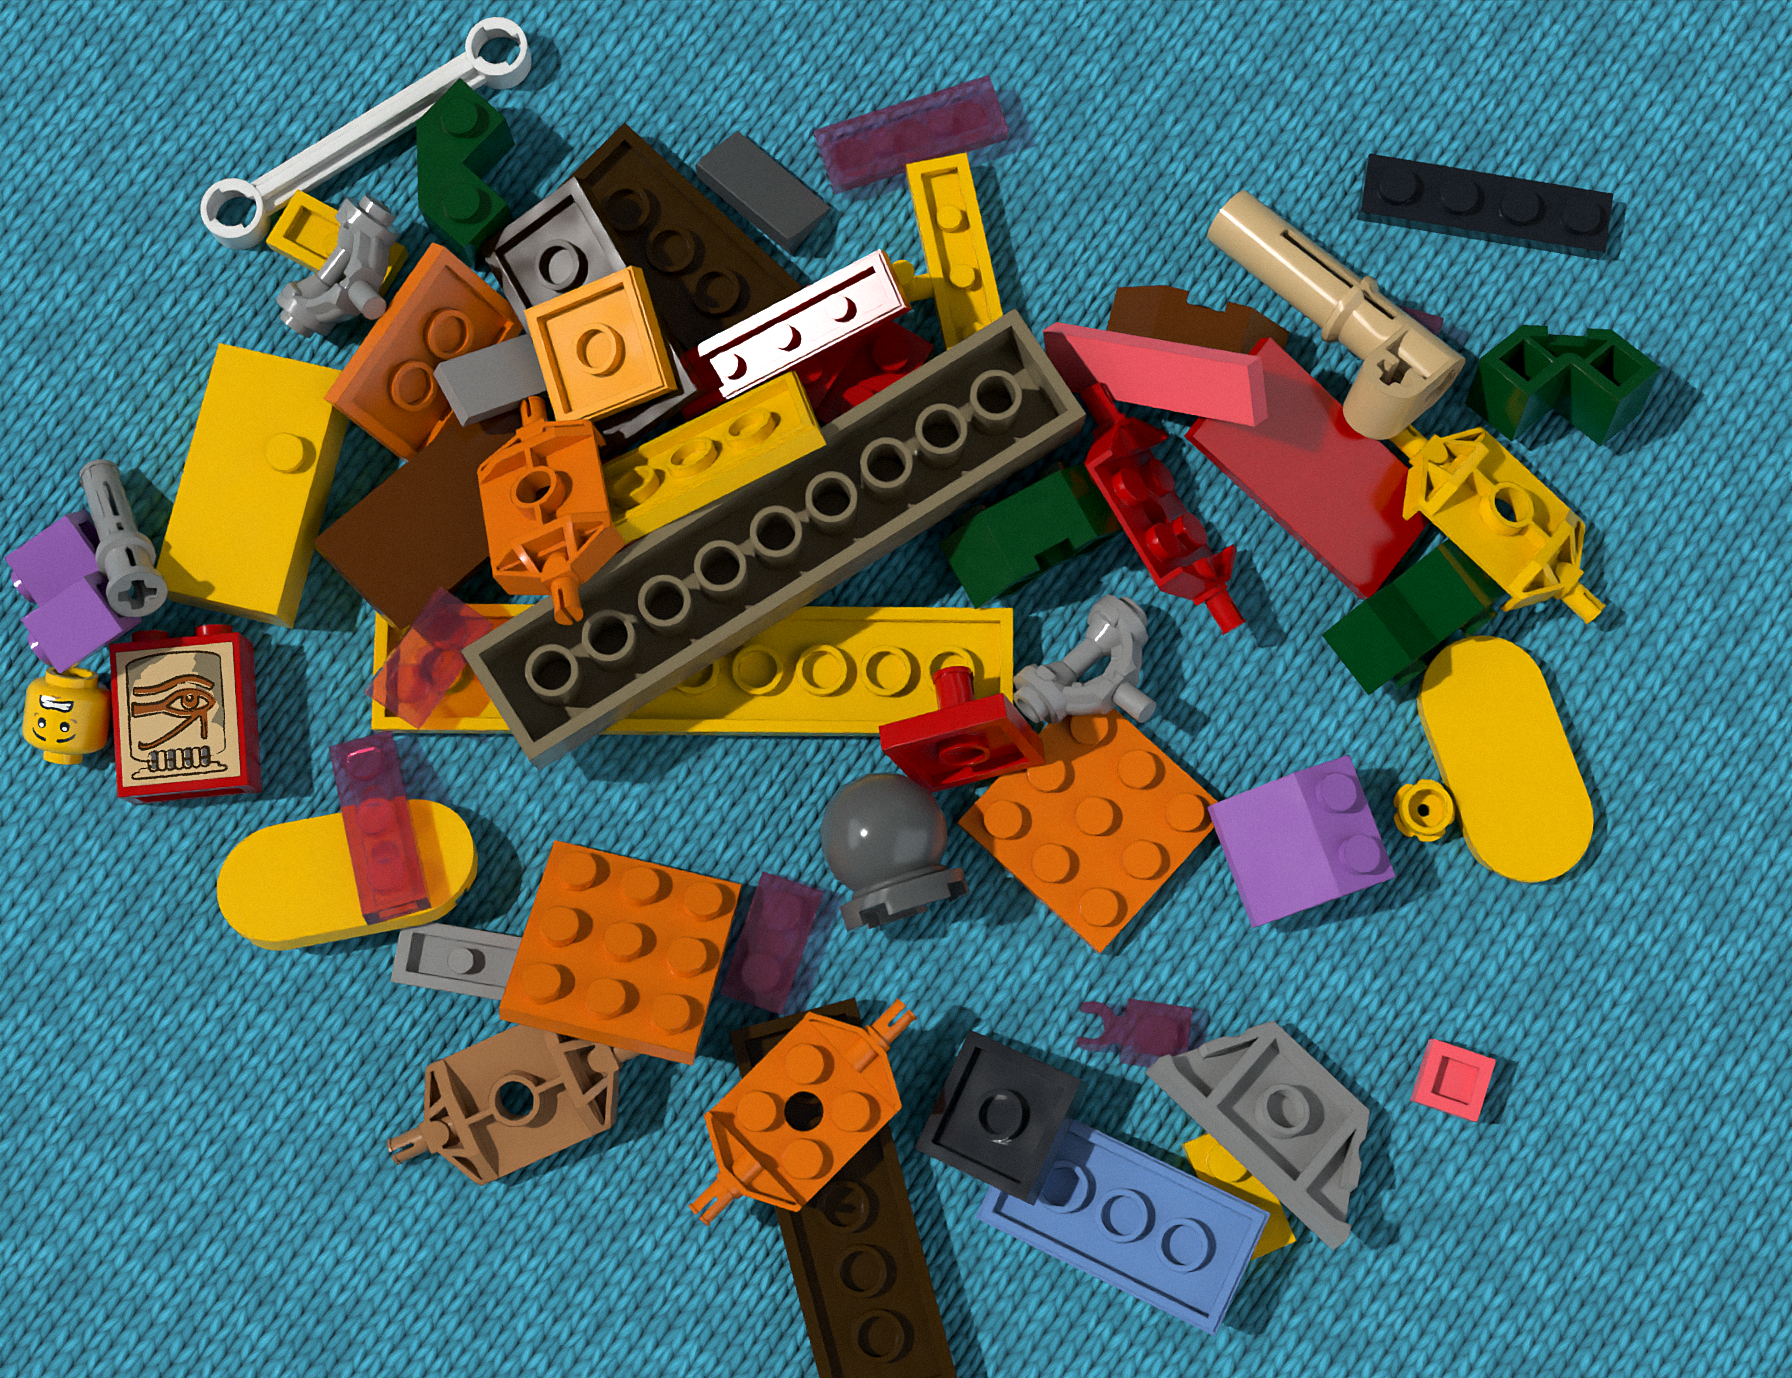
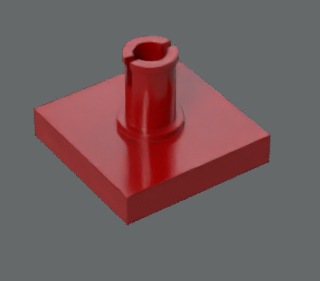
M945 667L933 674L932 681L933 685H935L938 704L937 711L878 726L882 751L908 778L927 788L930 793L1046 763L1042 739L1004 693L976 700L973 685L974 675L969 667Z

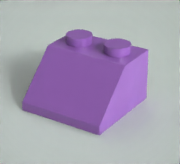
M1350 755L1294 772L1207 807L1252 929L1359 892L1396 877Z

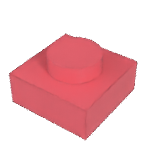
M1429 1039L1410 1101L1469 1122H1477L1496 1060L1437 1039Z

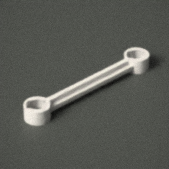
M491 17L480 21L470 30L466 39V51L255 181L248 183L241 179L229 178L213 184L206 191L201 201L200 211L204 224L215 239L227 248L244 250L254 247L267 235L271 225V215L287 206L297 189L308 193L414 128L416 122L459 78L473 90L482 85L493 89H508L522 82L529 73L532 63L531 52L524 32L515 22L507 18ZM499 37L512 39L520 47L519 56L510 66L506 61L499 64L485 61L481 56L478 57L479 50L489 40ZM235 197H247L256 201L257 209L252 222L245 228L242 223L235 226L221 224L216 219L219 208L226 201Z

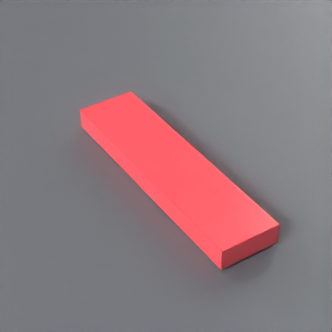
M1059 322L1043 330L1046 355L1071 392L1082 393L1089 387L1103 382L1112 400L1253 427L1268 418L1262 359L1259 356Z

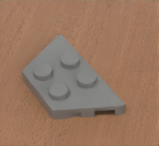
M1274 1020L1248 1028L1242 1034L1234 1037L1224 1036L1205 1042L1197 1049L1173 1057L1170 1054L1159 1057L1150 1065L1144 1073L1327 1246L1334 1250L1345 1243L1351 1229V1225L1345 1223L1350 1192L1358 1187L1361 1169L1359 1147L1366 1138L1370 1110Z

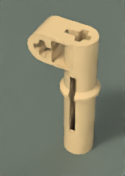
M1247 190L1236 193L1214 218L1207 234V239L1210 243L1322 329L1321 338L1327 344L1340 343L1363 361L1343 403V415L1354 431L1376 440L1390 439L1398 435L1439 400L1461 372L1465 364V357L1379 292L1378 281L1374 277L1366 276L1363 279Z

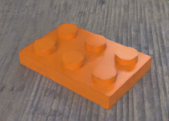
M431 243L387 306L384 314L378 319L323 399L407 463L458 420L433 374L438 364L516 338L522 331L523 326L507 300L446 247Z

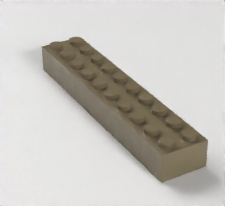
M1013 309L820 428L827 445L656 529L614 555L586 583L580 585L578 592L581 608L583 609V618L579 622L573 617L572 625H562L556 622L552 596H548L466 646L461 652L525 755L540 771L1081 433L1086 413L1017 310Z

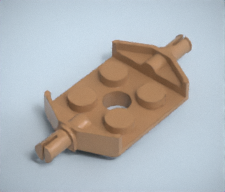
M518 1024L448 1057L435 1060L426 1066L424 1121L420 1122L418 1127L394 1138H389L387 1140L388 1151L390 1153L413 1143V1145L391 1156L397 1165L403 1164L404 1161L430 1150L431 1154L436 1152L441 1154L480 1186L485 1185L611 1128L617 1122L619 1071L623 1067L624 1062L641 1055V1053ZM511 1081L521 1082L531 1090L534 1102L529 1114L514 1115L504 1108L500 1094L505 1083Z

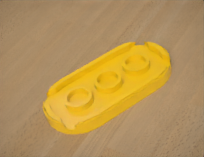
M1471 636L1448 645L1435 656L1424 672L1417 694V708L1421 724L1446 791L1455 803L1456 818L1465 842L1474 858L1491 872L1494 871L1501 877L1508 878L1507 880L1522 884H1532L1560 876L1581 859L1590 843L1594 823L1593 809L1541 670L1531 656L1523 649L1502 638Z
M422 799L403 800L276 824L252 833L230 852L218 876L217 901L224 918L241 937L250 940L253 945L274 951L291 950L422 925L445 916L457 905L455 901L463 894L465 888L468 892L476 878L478 868L477 848L467 825L457 813L440 803Z

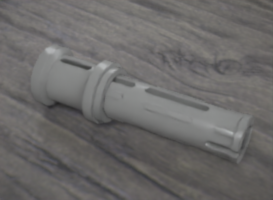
M107 459L93 460L84 465L80 470L79 476L82 480L79 481L84 489L92 520L100 540L95 560L99 572L109 580L106 588L109 605L117 614L125 617L148 615L160 608L166 600L168 593L164 577L153 567L156 560L153 543L146 535L138 532L132 509L120 478L119 467ZM131 582L137 597L136 599H132L128 591L131 587Z

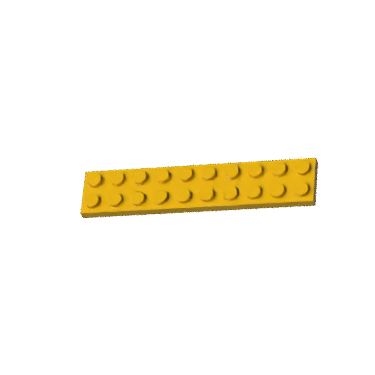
M440 604L403 637L375 611L371 730L375 733L512 734L461 650L535 604ZM803 606L599 734L880 737L878 726L937 711L938 704L932 676L938 670L951 666L969 667L971 672L973 671L976 700L1004 693L1013 704V608Z

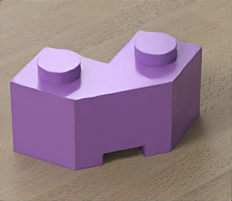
M87 509L63 516L4 557L13 570L11 572V579L18 592L27 601L37 603L39 606L20 619L30 632L27 634L28 643L36 656L45 664L53 665L59 674L83 663L142 622L141 617H125L117 614L109 605L106 595L109 580L99 572L95 560L100 540L92 516Z

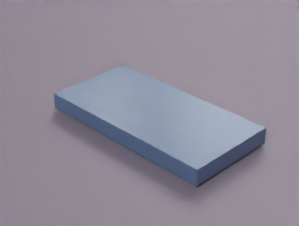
M1074 1119L1035 1205L1028 1204L990 1185L975 1218L1216 1336L1271 1214Z

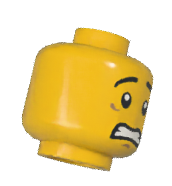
M54 666L46 669L45 676L34 679L26 690L22 735L30 745L43 750L44 760L57 764H79L83 761V754H90L101 750L108 741L112 713V692L105 684L99 682V674L92 670L73 667L59 674Z

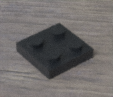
M969 1030L914 1149L1034 1206L1089 1084L975 1031Z

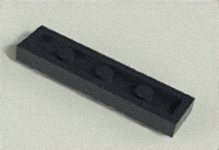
M1369 153L1364 165L1356 220L1599 260L1606 252L1613 194Z

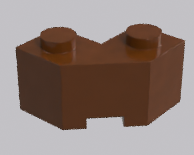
M1167 285L1117 287L1106 331L1247 355L1260 338L1271 337L1285 350L1289 331L1252 307L1228 301L1225 311H1215L1207 306L1187 303L1189 291Z

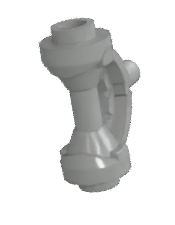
M365 194L360 201L348 196L335 215L336 220L340 223L337 239L338 245L317 274L315 273L302 281L289 282L283 287L275 299L284 309L279 315L280 319L300 335L311 338L315 332L328 336L337 323L346 322L357 317L360 313L370 320L380 318L386 310V303L378 292L387 272L389 248L400 234L392 225L397 215L369 194Z
M1107 594L1093 605L1088 615L1087 623L1089 627L1085 639L1061 661L1040 666L1034 663L1025 666L1013 677V683L1017 690L1013 694V699L1022 713L1035 723L1045 720L1047 723L1055 725L1067 715L1106 714L1116 706L1121 707L1138 722L1143 723L1152 716L1156 709V702L1136 687L1139 684V673L1142 665L1141 647L1148 642V634L1145 628L1148 625V619L1143 610L1132 599L1126 596L1118 599ZM1111 656V661L1103 675H1099L1084 684L1077 682L1097 661Z

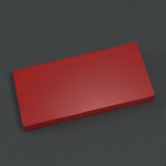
M1271 337L1260 338L1248 355L1259 356L1262 359L1268 418L1253 427L1199 416L1184 437L1359 599H1367L1375 594L1430 520L1420 510L1408 520L1402 517L1409 469L1379 440L1365 437L1354 431L1346 422L1343 415V406Z

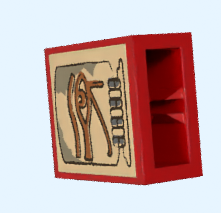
M225 624L202 625L193 629L194 636L169 638V632L138 631L129 635L130 642L109 644L117 798L138 805L262 793L253 643L239 632H233V626Z

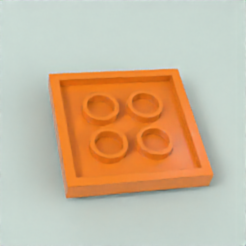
M1115 708L1106 714L1067 715L1058 724L1048 723L1038 734L1042 739L1046 763L1000 775L957 822V826L1097 954L1104 950L1214 828L1207 807L1218 802Z
M554 840L499 1006V1019L693 1066L739 903L742 884Z

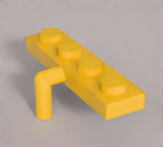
M967 152L906 164L907 182L928 273L914 276V267L906 260H898L892 264L908 302L933 298L945 351L1003 316Z

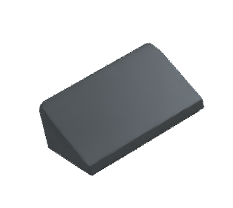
M739 131L704 155L696 164L697 176L700 181L789 255L800 246L831 211V207Z

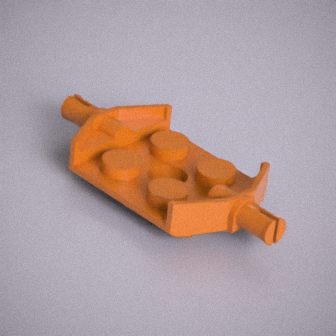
M538 396L528 397L530 405L525 399L519 404L523 427L516 429V435L480 464L477 471L494 579L509 595L552 596L556 622L562 625H572V617L577 622L583 618V609L581 608L578 592L580 585L586 583L625 545V539L612 522L598 445L600 447L606 445L605 439L593 423L585 419L548 422L545 400ZM550 486L548 492L540 500L534 502L536 492L541 488Z
M897 998L871 1026L867 1024L864 1028L808 1012L727 1095L704 1115L719 1172L715 1175L717 1179L688 1206L697 1215L714 1197H717V1201L699 1218L705 1225L709 1226L735 1198L740 1199L743 1195L798 1212L902 1108L886 1054L890 1049L889 1045L917 1019L908 1010L892 1027L888 1026L906 1007L902 1001ZM796 1093H813L820 1099L823 1105V1118L819 1125L812 1130H796L786 1120V1103Z

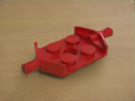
M1099 382L1083 391L1079 398L1083 400L1098 425L1092 431L1094 440L1084 465L1089 471V477L1095 487H1099L1147 567L1148 575L1154 585L1158 586L1161 592L1192 600L1196 606L1205 603L1222 631V635L1233 631L1247 622L1226 590L1229 588L1226 582L1231 579L1237 552L1235 545H1230L1223 551L1213 555L1207 545V534L1203 525L1193 514L1186 510L1174 490L1175 482L1171 472L1151 452V449L1169 437L1167 433L1134 417L1126 418L1124 413L1120 414L1106 391L1103 382Z

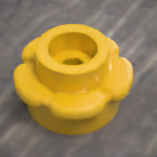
M1421 779L1415 785L1405 784L1397 791L1393 799V806L1396 808V813L1393 816L1394 823L1397 829L1407 837L1417 836L1422 842H1432L1441 838L1446 832L1445 827L1454 822L1456 815L1455 803L1444 787L1434 780ZM1420 805L1428 807L1429 814L1427 816L1419 815L1418 807Z

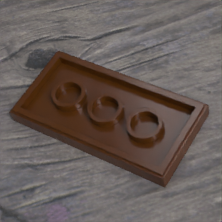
M519 408L462 427L459 420H457L313 540L314 548L401 637L407 634L491 561L477 471L480 464L516 435V429L523 427ZM550 486L538 490L534 502L540 500L548 492Z

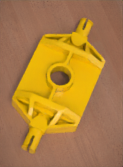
M1410 424L1398 435L1389 439L1410 458L1408 462L1412 465L1408 470L1402 517L1408 520L1420 510L1512 596L1501 606L1504 612L1546 601L1553 596L1556 600L1561 599L1585 624H1589L1601 613L1606 604L1601 602L1578 581L1584 573L1580 569L1586 527L1584 521L1483 427H1477L1442 438L1434 434L1427 440ZM1495 498L1502 499L1511 506L1515 514L1514 522L1508 521L1497 511Z

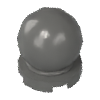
M892 772L863 774L842 785L826 805L820 826L823 857L835 879L854 892L852 894V901L840 906L847 933L860 930L865 925L867 929L912 917L927 912L926 904L947 897L949 902H954L970 894L963 869L954 868L947 870L946 866L941 864L948 844L945 814L930 791L913 779Z

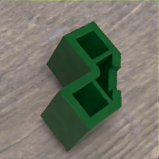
M459 78L416 122L418 208L430 232L476 271L486 261L479 247L515 221L508 203L481 180L515 146L506 118Z
M1521 325L1480 358L1465 404L1511 442L1554 409L1601 447L1641 414L1661 367L1613 330L1587 328L1584 336L1548 334V326Z
M1067 460L1059 461L1038 473L1034 477L1036 483L993 506H990L989 502L978 504L956 518L955 521L959 529L941 541L939 545L975 609L1013 597L1052 568L1091 555L1124 531L1099 487H1095L1089 477V471L1084 463L1070 467Z
M1449 538L1392 583L1364 600L1325 631L1322 636L1368 696L1388 681L1397 691L1428 668L1421 660V657L1459 628L1468 638L1495 618L1498 613L1491 604L1507 592Z

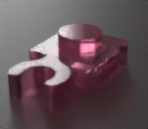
M1128 998L1126 999L1124 1017L1115 1016L1113 1011L1103 1003L1096 1001L1080 1004L1079 1012L1098 1016L1102 1021L1103 1030L1095 1039L1076 1037L1075 1046L1085 1051H1098L1110 1044L1120 1045L1118 1064L1149 1068L1159 1057L1168 1054L1173 1057L1187 1052L1193 1008Z

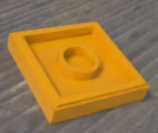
M629 266L524 310L556 421L585 419L594 423L678 389L642 268Z

